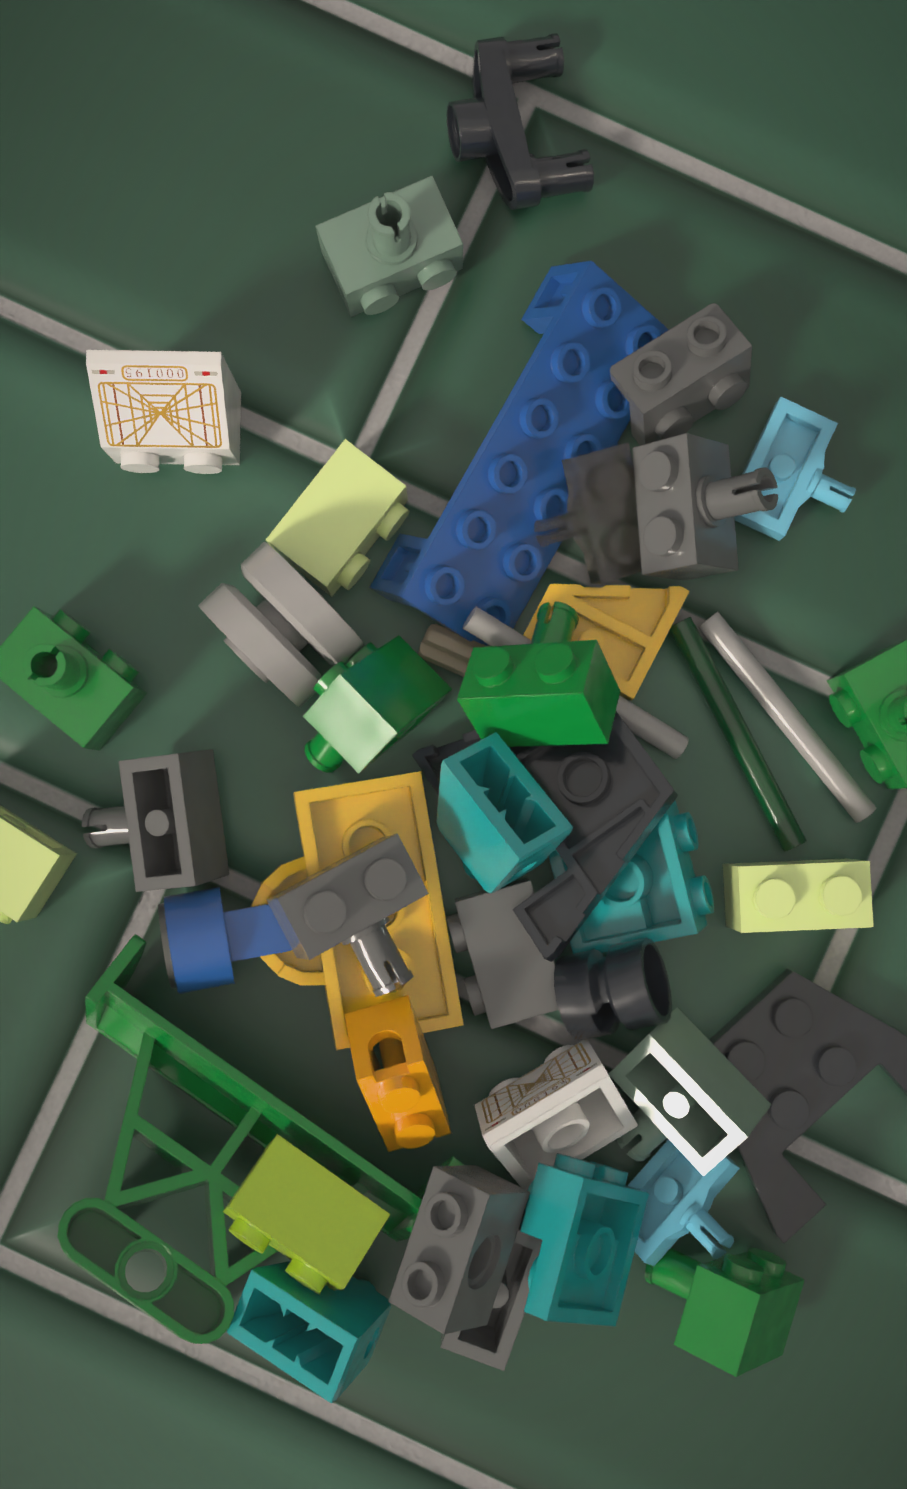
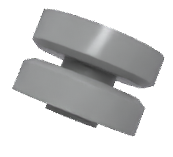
M263 542L241 563L243 577L264 598L257 607L234 585L221 583L198 606L227 636L223 641L265 683L270 680L296 706L301 708L316 693L313 687L321 679V674L300 651L309 644L329 665L334 666L340 661L346 664L364 646V643L327 601L269 544Z

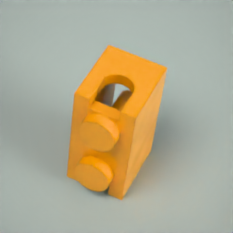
M409 995L344 1014L356 1080L388 1152L401 1148L413 1149L428 1144L434 1136L438 1138L451 1134L437 1070ZM378 1042L384 1069H381L373 1047Z

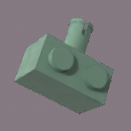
M429 176L395 192H386L381 198L376 196L365 205L316 225L321 252L350 317L365 312L367 315L384 312L398 302L399 296L419 287H422L423 290L437 289L450 282L456 276V271L463 269V242L433 176Z
M678 1007L671 1012V1018L668 1023L658 1025L608 1073L639 1107L632 1115L638 1126L616 1139L620 1148L625 1147L636 1135L640 1134L642 1137L638 1140L639 1142L627 1155L636 1161H644L655 1148L668 1138L703 1176L748 1138L771 1106L767 1099Z

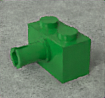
M547 602L541 605L537 613V622L530 644L473 647L457 700L481 740L497 732L508 747L608 744L621 691L598 641H572L574 630L579 621L578 613L574 608L562 602H555L552 617L549 620L550 603Z
M33 606L0 646V680L80 746L100 751L146 696L147 692L133 682L140 672L111 649H108L101 656L84 642L91 632L64 610L59 609L52 616Z
M400 635L380 648H377L370 642L357 652L346 665L342 661L334 665L313 687L320 697L303 717L318 733L306 743L304 750L306 757L313 766L326 773H333L341 766L344 759L360 773L413 731L445 698L452 688Z
M907 639L890 645L827 680L833 691L829 695V701L835 715L845 727L854 728L864 746V749L860 751V757L866 770L877 783L881 784L884 782L887 789L907 788Z
M670 1248L655 1266L646 1264L645 1268L646 1282L652 1285L656 1284L687 1300L674 1345L735 1377L783 1356L805 1279L785 1271L787 1265L785 1260L775 1254L757 1248H749L747 1253L725 1254L724 1258L706 1263L697 1261Z

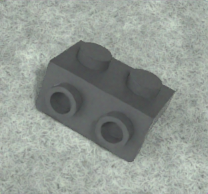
M715 303L708 305L611 366V380L629 402L631 432L640 446L687 433L695 421L714 409L724 410L729 408L749 388L752 345L719 305Z

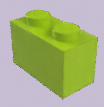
M278 1134L268 1144L223 1211L235 1220L228 1229L235 1237L263 1254L268 1245L291 1260L285 1271L299 1283L317 1294L321 1293L325 1285L333 1291L346 1287L390 1216L387 1211Z

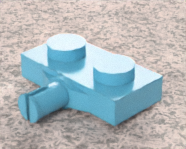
M780 397L775 403L742 473L753 472L755 469L763 467L768 468L773 473L778 488L761 492L763 496L778 494L777 506L769 511H757L734 516L735 521L780 541L785 537L798 508L810 497L844 513L852 501L850 498L854 496L856 488L822 474L825 450L838 423Z
M668 1139L629 1183L628 1186L649 1193L635 1248V1253L644 1263L655 1266L673 1244L689 1232L706 1248L713 1259H718L726 1253L718 1242L729 1249L734 1243L733 1236L729 1235L708 1213L716 1195L740 1169L728 1156L703 1176Z

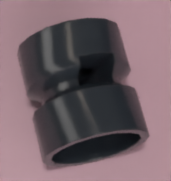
M646 937L612 945L608 949L606 957L600 951L592 949L561 956L556 961L554 969L556 1002L561 1019L567 1031L574 1039L585 1040L614 1034L620 1022L627 1029L635 1030L665 1024L670 1020L672 997L669 978L663 958L652 939Z

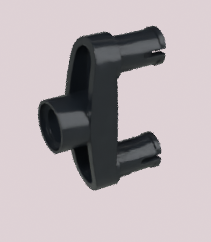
M557 33L549 34L545 37L506 42L504 37L477 40L473 57V98L451 101L447 105V131L453 157L457 162L485 158L500 196L512 210L538 206L542 198L581 191L585 193L590 192L593 188L592 164L584 165L590 161L587 149L542 158H535L532 153H529L512 83L524 82L526 80L562 76L564 54L562 47L555 48L559 47L561 42Z

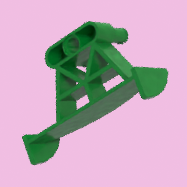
M135 934L85 997L86 1024L137 1059L105 1199L84 1198L73 1203L64 1212L59 1222L58 1240L63 1253L73 1263L177 1337L193 1344H208L219 1339L229 1329L234 1317V1301L231 1292L226 1286L278 1252L268 1245L263 1254L253 1250L228 1266L223 1201L228 1204L240 1186L225 1177L221 1172L246 1136L266 1149L268 1144L278 1134L387 1211L390 1216L380 1231L396 1242L410 1238L429 1178L416 1194L412 1193L126 992L124 988L132 977L147 941ZM149 1068L236 1128L211 1166L138 1115ZM133 1137L184 1172L121 1191ZM453 1156L441 1164V1166L464 1165ZM204 1186L210 1274L120 1210ZM150 1251L157 1254L165 1267L164 1278L161 1284L150 1292L134 1290L128 1284L125 1276L128 1260L139 1252Z

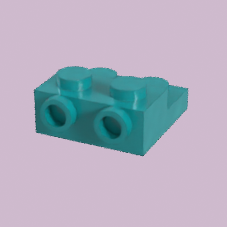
M676 801L673 802L572 938L570 944L573 954L592 949L598 950L601 953L608 952L612 945L646 937L652 939L653 942L698 934L708 925L705 915L714 913L715 908L712 889L705 875L695 877L689 851L698 849L699 843L696 826L689 812L679 814ZM555 849L549 855L554 879L568 869Z
M560 1153L556 1154L553 1166L538 1163L535 1178L527 1189L530 1195L520 1232L542 1240L539 1255L534 1260L529 1271V1293L524 1312L545 1321L616 1326L649 1196L648 1192L626 1185L628 1172Z

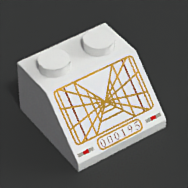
M86 350V366L100 445L115 463H121V469L136 473H153L159 471V464H184V470L192 473L215 474L222 472V465H240L241 391L221 352Z
M588 1039L582 1040L575 1045H566L556 1049L548 1055L544 1064L520 1078H510L499 1083L491 1090L487 1098L475 1104L481 1133L488 1148L525 1190L528 1189L535 1178L538 1163L553 1166L557 1153L582 1160L638 1126Z

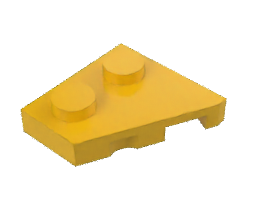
M550 584L523 636L532 640L537 622V613L541 605L547 602L550 603L551 611L548 619L551 620L555 602L568 604L575 609L579 617L572 641H598L621 691L620 696L631 701L637 694L690 591L681 586L653 589L631 588V585L583 587L581 584Z

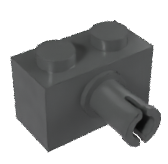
M689 433L632 448L642 575L686 581L738 571L734 516L757 511H769L777 506L778 494L763 496L761 492L778 488L773 473L768 468L763 467L755 469L753 472L731 477L729 445Z
M213 749L119 761L124 806L94 807L85 811L82 827L107 826V829H102L98 832L83 833L87 845L90 848L97 849L103 846L129 843L136 892L197 886L228 876L229 867Z
M398 833L372 842L267 899L296 958L311 960L339 943L343 945L350 943L373 987L372 991L375 997L396 989L395 983L399 982L400 985H403L414 977L411 970H408L385 924L390 921L388 916L429 893Z

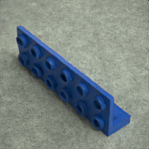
M593 261L551 266L521 319L538 334H543L438 522L428 539L400 533L369 587L388 600L418 609L470 642L474 640L487 646L486 642L463 629L467 617L476 606L512 629L514 628L630 421L629 402L611 380V366L669 330Z

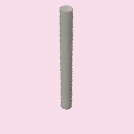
M477 606L471 611L463 625L464 630L490 646L531 643L530 639ZM619 696L616 711L633 734L674 759L681 756L688 745V737L622 696Z
M716 612L702 623L698 628L853 820L858 823L871 815L877 807L721 614Z

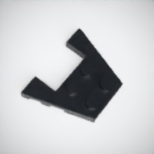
M617 711L608 744L509 747L573 826L571 833L556 848L568 867L567 871L512 909L544 959L550 962L561 955L678 797V794ZM476 730L462 734L463 739L438 748L430 745L412 754L438 796L442 760L480 741L481 739Z
M786 969L709 1039L771 1104L748 1138L738 1145L737 1148L749 1179L756 1189L766 1212L770 1227L783 1243H786L827 1205L782 1155L783 1151L877 1065L883 1069L907 1096V1036L790 969Z

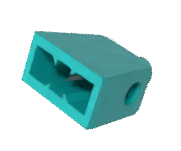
M497 732L442 760L437 826L441 834L463 861L465 872L471 878L476 879L488 893L491 894L538 867L571 833L573 826Z
M291 1261L252 1269L227 1333L328 1402H335L367 1366L372 1357L391 1309V1303L388 1302L389 1299L378 1293L369 1281L356 1279L353 1276L344 1289L333 1291L325 1285L321 1293L317 1294L299 1283L285 1271Z

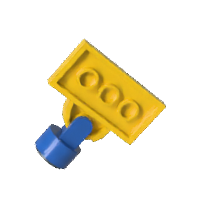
M421 771L294 792L303 856L279 865L260 884L251 907L224 912L220 887L164 896V903L158 904L160 931L168 979L171 988H177L179 994L235 984L232 962L261 957L277 976L300 986L325 985L336 1050L350 1048L344 1014L409 995L423 1033L464 1025ZM398 833L429 894L388 916L390 921L385 926L408 970H411L414 977L403 985H400L399 982L395 983L396 989L375 997L372 991L373 987L350 943L347 945L339 943L311 960L296 958L267 899L372 842Z

